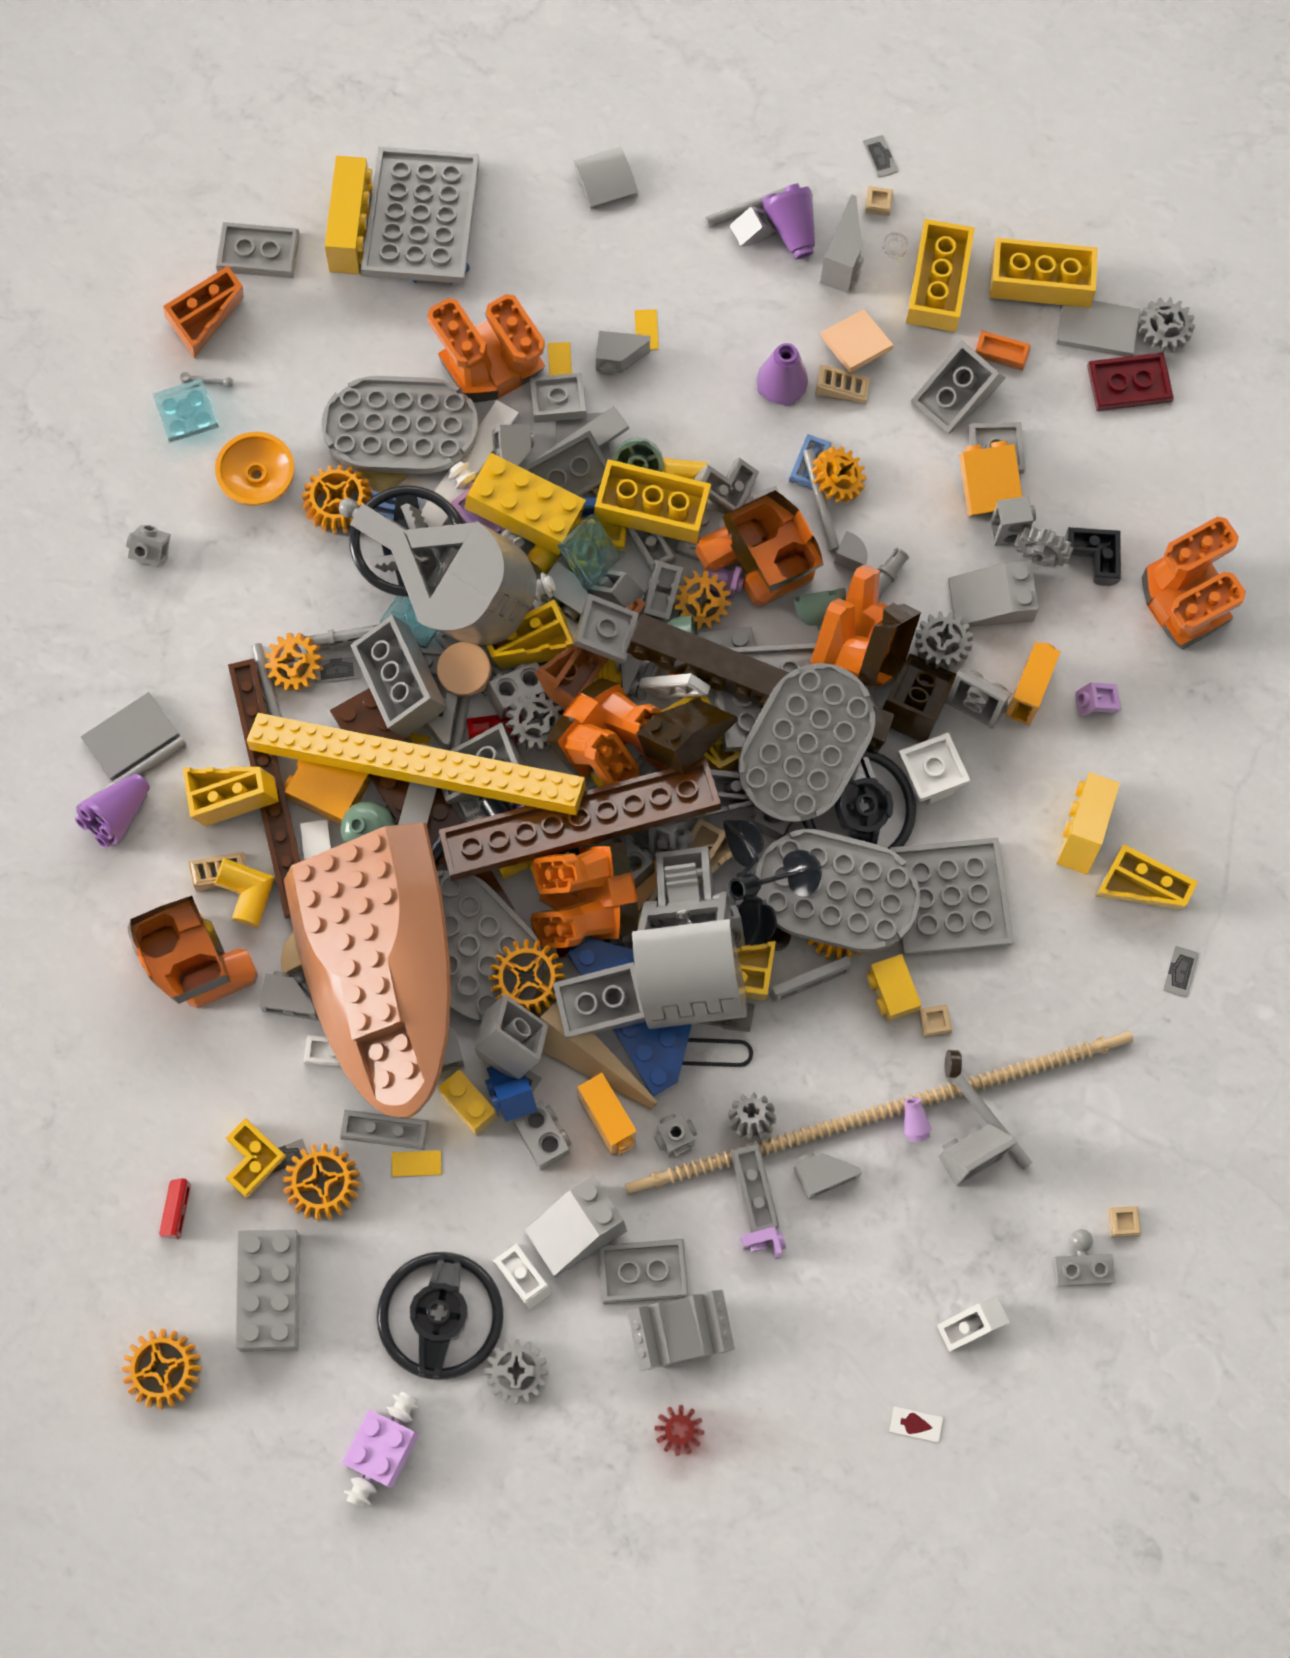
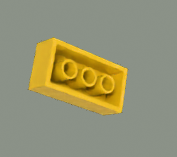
M336 155L325 238V252L329 272L360 274L367 231L366 225L370 210L369 200L373 189L372 168H368L367 158Z
M924 219L906 324L956 332L961 314L975 227Z
M996 237L991 254L989 298L1090 308L1096 292L1098 248Z
M490 453L467 494L465 509L560 555L583 513L586 500Z
M608 459L595 503L594 520L697 544L710 496L711 484Z

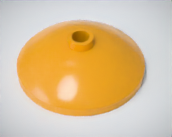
M247 432L232 438L222 447L215 463L216 479L223 493L231 500L247 506H261L280 498L290 487L295 473L293 456L287 445L276 436L265 432ZM255 474L261 475L259 479L253 478Z

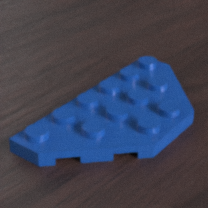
M590 939L567 953L580 976L634 962L633 949L596 939ZM646 1022L612 1029L653 1097L677 1084L692 1024L649 1029Z

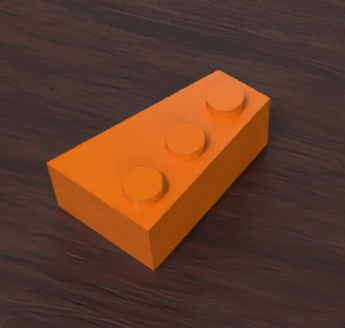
M226 266L163 306L165 318L194 358L244 298L243 286L230 267Z

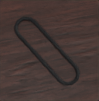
M688 1038V1042L743 1044L749 1050V1057L741 1063L683 1061L682 1065L742 1067L749 1064L752 1060L753 1049L744 1040Z

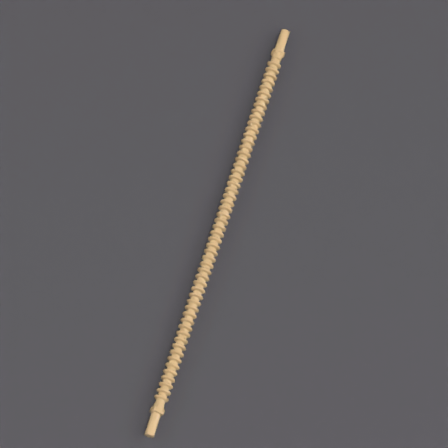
M1130 1031L1109 1038L1102 1036L1092 1043L1085 1041L1083 1046L1077 1044L1076 1048L1069 1046L1067 1051L1062 1048L1060 1053L1055 1050L1053 1055H1050V1053H1046V1057L1039 1055L1037 1060L1032 1057L1030 1062L1024 1060L1023 1064L1016 1062L1014 1067L1009 1064L1007 1069L1001 1067L1000 1071L993 1069L991 1074L988 1071L985 1072L984 1076L979 1073L977 1078L970 1076L967 1081L978 1092V1088L985 1090L986 1086L992 1088L995 1083L1000 1086L1001 1081H1004V1083H1008V1079L1015 1081L1018 1076L1020 1079H1023L1024 1074L1030 1077L1031 1072L1038 1074L1039 1070L1046 1072L1047 1067L1053 1070L1054 1065L1061 1067L1062 1063L1068 1065L1070 1060L1076 1063L1077 1058L1084 1060L1085 1056L1091 1058L1092 1054L1108 1053V1049L1133 1042V1036ZM947 1083V1087L940 1085L938 1090L933 1087L931 1092L924 1090V1094L917 1092L915 1097L910 1094L908 1099L920 1098L924 1108L925 1104L930 1107L932 1102L939 1104L940 1100L946 1102L948 1097L954 1100L955 1095L962 1097L963 1093L955 1083L954 1085ZM901 1097V1101L894 1099L892 1104L886 1101L885 1106L878 1104V1108L871 1106L869 1111L863 1108L861 1113L855 1111L854 1115L847 1113L845 1118L840 1115L838 1120H835V1118H832L831 1122L824 1120L822 1125L817 1122L815 1127L808 1125V1129L801 1127L799 1132L794 1129L792 1134L785 1132V1136L782 1137L778 1134L776 1139L770 1136L769 1141L763 1139L761 1140L762 1143H759L761 1154L765 1153L768 1156L770 1151L776 1154L777 1149L784 1151L787 1146L792 1149L793 1144L800 1146L801 1142L808 1144L810 1139L815 1142L817 1137L823 1139L824 1135L831 1137L833 1132L838 1135L840 1130H843V1132H846L847 1128L854 1130L856 1125L861 1128L863 1123L870 1125V1121L877 1123L879 1118L884 1121L886 1116L893 1118V1114L900 1116L902 1111L905 1112L904 1101L907 1099ZM723 1151L722 1155L715 1153L713 1158L708 1155L706 1160L699 1158V1162L692 1160L690 1165H687L685 1162L683 1167L676 1165V1169L673 1170L671 1167H668L666 1172H652L649 1177L626 1183L627 1194H633L652 1187L659 1189L669 1182L675 1184V1180L678 1179L680 1182H683L684 1177L690 1180L692 1175L698 1177L701 1172L706 1175L708 1170H711V1172H714L715 1168L722 1170L724 1165L729 1168L730 1164L733 1163L731 1152Z

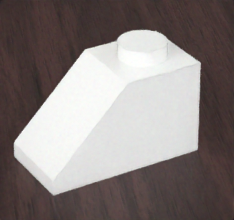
M996 1296L938 1324L937 1327L950 1352L1010 1322Z

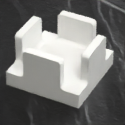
M949 732L898 752V757L903 766L902 770L907 776L914 795H916L919 802L928 800L929 804L945 799L954 795L957 788L970 782V778Z

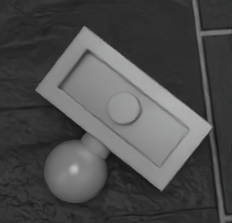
M1079 1229L1071 1235L1070 1243L1072 1248L1077 1251L1076 1256L1054 1257L1056 1286L1115 1283L1112 1254L1089 1255L1088 1250L1093 1245V1237L1087 1230Z

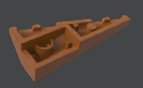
M638 598L626 608L640 613L646 603ZM572 645L543 666H540L535 675L547 697L566 710L579 692L592 684L608 661V658Z

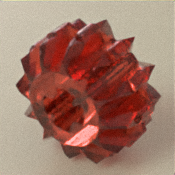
M679 1405L678 1415H675L672 1407H668L667 1413L670 1419L662 1414L658 1416V1419L666 1425L654 1427L656 1432H664V1435L656 1439L657 1443H662L665 1440L668 1441L663 1449L666 1453L672 1445L676 1446L675 1456L680 1455V1446L684 1447L688 1455L691 1454V1447L688 1443L690 1442L696 1447H699L701 1444L693 1435H704V1430L694 1429V1426L702 1423V1419L697 1418L691 1421L690 1418L694 1415L695 1410L690 1409L687 1416L683 1415V1405ZM678 1423L680 1427L686 1426L687 1431L684 1432L686 1436L684 1438H680L679 1435L673 1436L671 1430H674L675 1427L672 1425Z

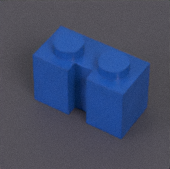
M491 1066L486 1068L490 1078L485 1080L488 1093L492 1096L491 1100L496 1113L502 1112L505 1122L538 1111L531 1087L525 1075L520 1079H516L497 1071Z

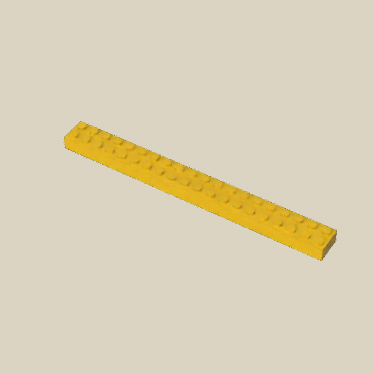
M261 713L257 714L247 738L249 749L253 751L576 816L586 788L585 777Z

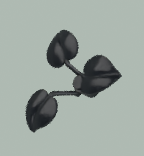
M725 820L723 825L730 851L740 865L746 866L742 872L737 873L736 878L730 880L728 890L731 897L735 900L743 899L738 911L742 920L745 946L760 945L771 938L777 927V917L774 909L770 905L762 904L761 898L755 897L761 889V885L788 878V885L793 893L801 897L809 896L819 887L822 876L821 865L818 859L810 852L794 850L789 852L783 859V865L787 873L762 880L753 874H747L758 862L757 854L763 851V835L759 827L753 822L747 820Z

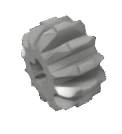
M753 1092L751 1098H747L742 1094L741 1102L733 1100V1109L729 1110L728 1117L731 1120L730 1128L732 1131H737L739 1138L747 1135L748 1140L751 1142L754 1136H758V1138L763 1140L764 1132L772 1133V1124H775L777 1120L774 1114L775 1107L772 1103H768L765 1095L757 1099V1094Z

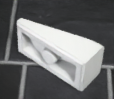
M517 1244L493 1260L528 1310L551 1295L552 1292L549 1286Z

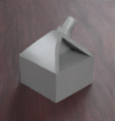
M503 994L483 1014L474 1048L475 1052L481 1060L497 1071L509 1077L520 1079L540 1061L548 1024L509 996Z

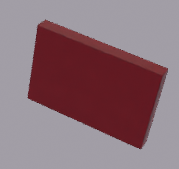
M1164 352L1088 361L1087 368L1096 411L1171 403L1174 399Z

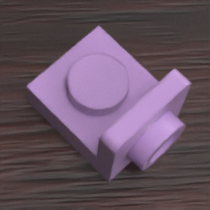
M736 566L735 571L722 568L714 572L718 575L717 583L722 580L726 582L722 589L730 590L731 594L726 596V599L734 600L736 592L741 593L745 577L740 576L742 567ZM708 571V577L711 578L714 573ZM709 584L710 593L719 596L717 588Z
M1090 682L1075 693L1079 716L1085 717L1092 712L1116 713L1121 710L1116 684Z
M775 1227L744 1234L740 1238L743 1250L750 1248L751 1252L768 1248L766 1243L771 1242L775 1259L780 1258L783 1255L782 1250L786 1249L783 1235L781 1232L777 1233Z

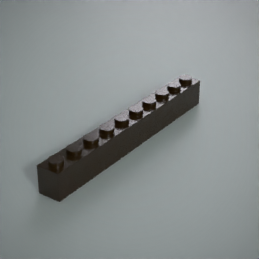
M641 614L626 651L638 660H647L657 664L663 670H672L679 674L691 673L710 685L711 689L725 691L741 701L753 702L761 708L765 705L777 683L790 673L644 614ZM873 706L875 711V728L867 750L878 752L886 742L894 714Z

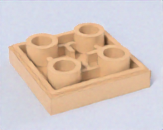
M864 309L821 332V338L849 373L893 350L891 341Z

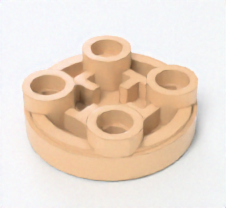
M465 642L449 646L441 654L437 663V675L440 683L447 691L458 696H471L483 692L486 689L492 671L490 659L485 651L476 644Z

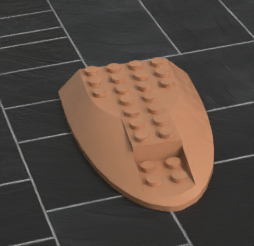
M424 822L379 828L291 865L284 879L301 965L317 1016L327 1040L344 1073L364 1099L383 1114L403 1119L411 1118L418 1114L432 1097L442 1071L449 1037L451 991L447 929L438 874L427 824Z

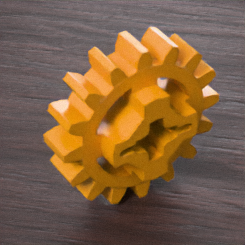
M834 446L828 450L825 449L814 460L813 464L816 467L811 470V473L817 475L813 483H819L821 486L818 489L819 493L825 491L826 499L833 496L835 503L841 500L847 503L851 499H855L865 489V485L862 482L867 479L865 475L861 474L865 466L858 465L860 458H852L853 451L851 450L844 453L842 446L837 450Z
M707 570L703 571L702 576L693 571L692 579L684 576L683 578L686 583L684 585L679 584L678 589L680 593H676L675 599L679 600V603H676L674 608L682 609L678 616L693 615L685 606V603H688L695 607V615L693 617L698 629L701 628L702 623H706L708 628H711L712 620L720 623L719 615L728 614L724 606L731 605V601L725 599L726 596L731 594L730 590L722 589L726 582L722 580L717 583L718 575L715 573L709 578ZM698 583V587L694 591L687 592L692 585ZM709 584L717 588L719 596L710 593ZM704 591L705 596L709 600L703 602V606H701L700 608V604L696 600V597H701V594ZM712 607H717L712 614L706 616L708 610Z
M289 632L286 635V639L278 636L277 641L279 644L274 645L270 643L269 645L273 650L272 654H265V657L270 659V663L265 664V668L272 669L268 677L271 679L277 678L275 685L279 687L284 685L285 690L291 691L294 687L296 691H302V684L310 688L312 686L310 679L318 680L319 677L315 673L317 670L320 671L324 668L318 665V661L324 659V656L317 655L316 653L320 650V646L312 645L314 639L310 637L304 639V634L297 633L295 637L293 633ZM298 644L302 645L308 654L302 653L301 647H298ZM295 658L302 659L298 660V662H295L293 666L288 665L289 663L295 661ZM280 670L287 671L288 677H290V679L286 678Z

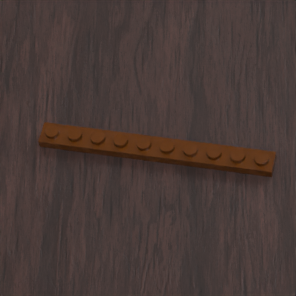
M253 658L228 664L250 766L261 767L275 777L279 802L262 807L260 811L284 917L288 919L291 916L284 879L291 865L301 862L277 755L250 750L247 744V738L257 714L267 715L256 662Z

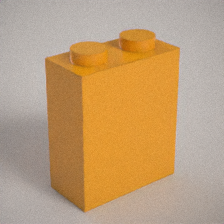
M998 441L991 443V448L981 449V445H972L965 447L966 452L959 454L968 516L993 513L998 500L1022 497L1015 444L1007 445V441Z
M1035 641L1006 712V717L1029 726L1031 725L1061 652L1056 650L1053 645Z
M298 760V769L294 776L290 775L284 789L287 800L341 826V820L345 812L352 805L360 802L371 780L367 773Z
M603 1073L577 1087L578 1099L610 1154L613 1155L618 1152L619 1155H622L634 1147L633 1143L636 1142L637 1131Z

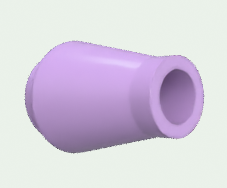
M909 1098L904 1101V1134L911 1142L927 1140L930 1137L932 1128L923 1109L921 1099Z

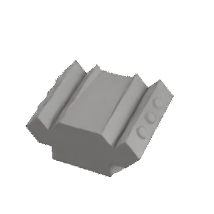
M713 1290L703 1294L691 1295L669 1302H659L627 1311L639 1371L660 1367L665 1368L735 1350L723 1290Z

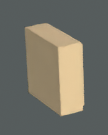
M868 186L865 213L890 216L893 189Z
M947 1005L919 1009L924 1038L952 1033Z
M1138 1206L1108 1209L1111 1238L1141 1235Z

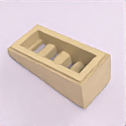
M820 365L815 395L866 403L870 378L831 366ZM826 379L831 380L830 385L825 384ZM836 381H841L840 388L835 387ZM846 382L851 383L850 391L845 389ZM856 384H861L860 394L855 392Z
M244 852L189 861L190 874L196 892L218 887L214 885L216 877L212 878L210 868L215 867L218 874L223 858L234 862L237 861L239 864L247 866ZM204 869L206 879H201L199 870Z

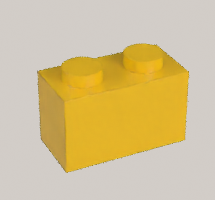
M902 954L870 965L869 974H866V979L870 989H875L878 996L876 1000L877 1009L881 1016L885 1015L887 1022L919 1011L922 1004Z
M460 1069L438 1087L440 1095L475 1135H478L497 1118L495 1109Z

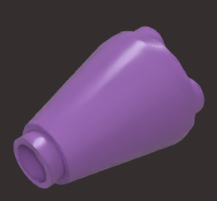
M792 184L785 187V192L778 195L773 193L762 198L763 208L789 252L794 254L795 259H803L814 254L813 194L809 187L800 188L799 184Z
M790 343L779 345L759 368L757 390L759 394L772 403L791 406L806 392L808 385L807 371L797 348Z
M134 774L132 777L128 776L76 806L78 816L75 818V821L82 829H88L95 835L96 841L103 848L107 849L110 845H116L124 836L146 799L150 786L138 774Z

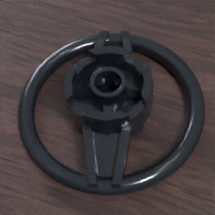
M393 487L376 494L365 503L368 507L375 509L380 504L395 498L393 521L409 529L401 506L407 503L419 509L417 499L419 497L440 507L447 514L453 525L463 524L459 513L447 499L423 487ZM351 526L349 535L350 553L360 574L371 585L383 592L409 597L398 570H395L398 585L381 579L371 571L361 553V531ZM382 545L383 556L393 555L390 549Z
M866 749L843 793L835 803L837 819L843 829L849 830L850 838L877 844L880 829L891 818L894 805L890 791H887L876 780L870 761L879 764L893 775L904 795V824L898 837L887 848L902 847L911 836L916 820L914 792L907 776L895 762L885 755ZM862 799H864V803L869 805V809L864 810V812L859 807ZM813 818L803 821L805 829H816Z
M451 1252L427 1253L403 1264L387 1281L380 1295L377 1307L379 1336L390 1357L411 1374L432 1380L456 1378L477 1368L494 1350L503 1327L504 1311L502 1298L493 1278L475 1261ZM436 1264L429 1285L422 1288L413 1297L410 1305V1320L416 1333L419 1335L418 1364L402 1353L393 1340L388 1322L389 1305L396 1288L405 1277L423 1266ZM462 1267L479 1279L486 1289L492 1307V1322L484 1344L471 1358L458 1365L443 1368L450 1342L459 1337L468 1321V1306L463 1295L460 1293V1273ZM438 1306H443V1310L447 1312V1315L437 1321L435 1316H431L432 1310H437Z

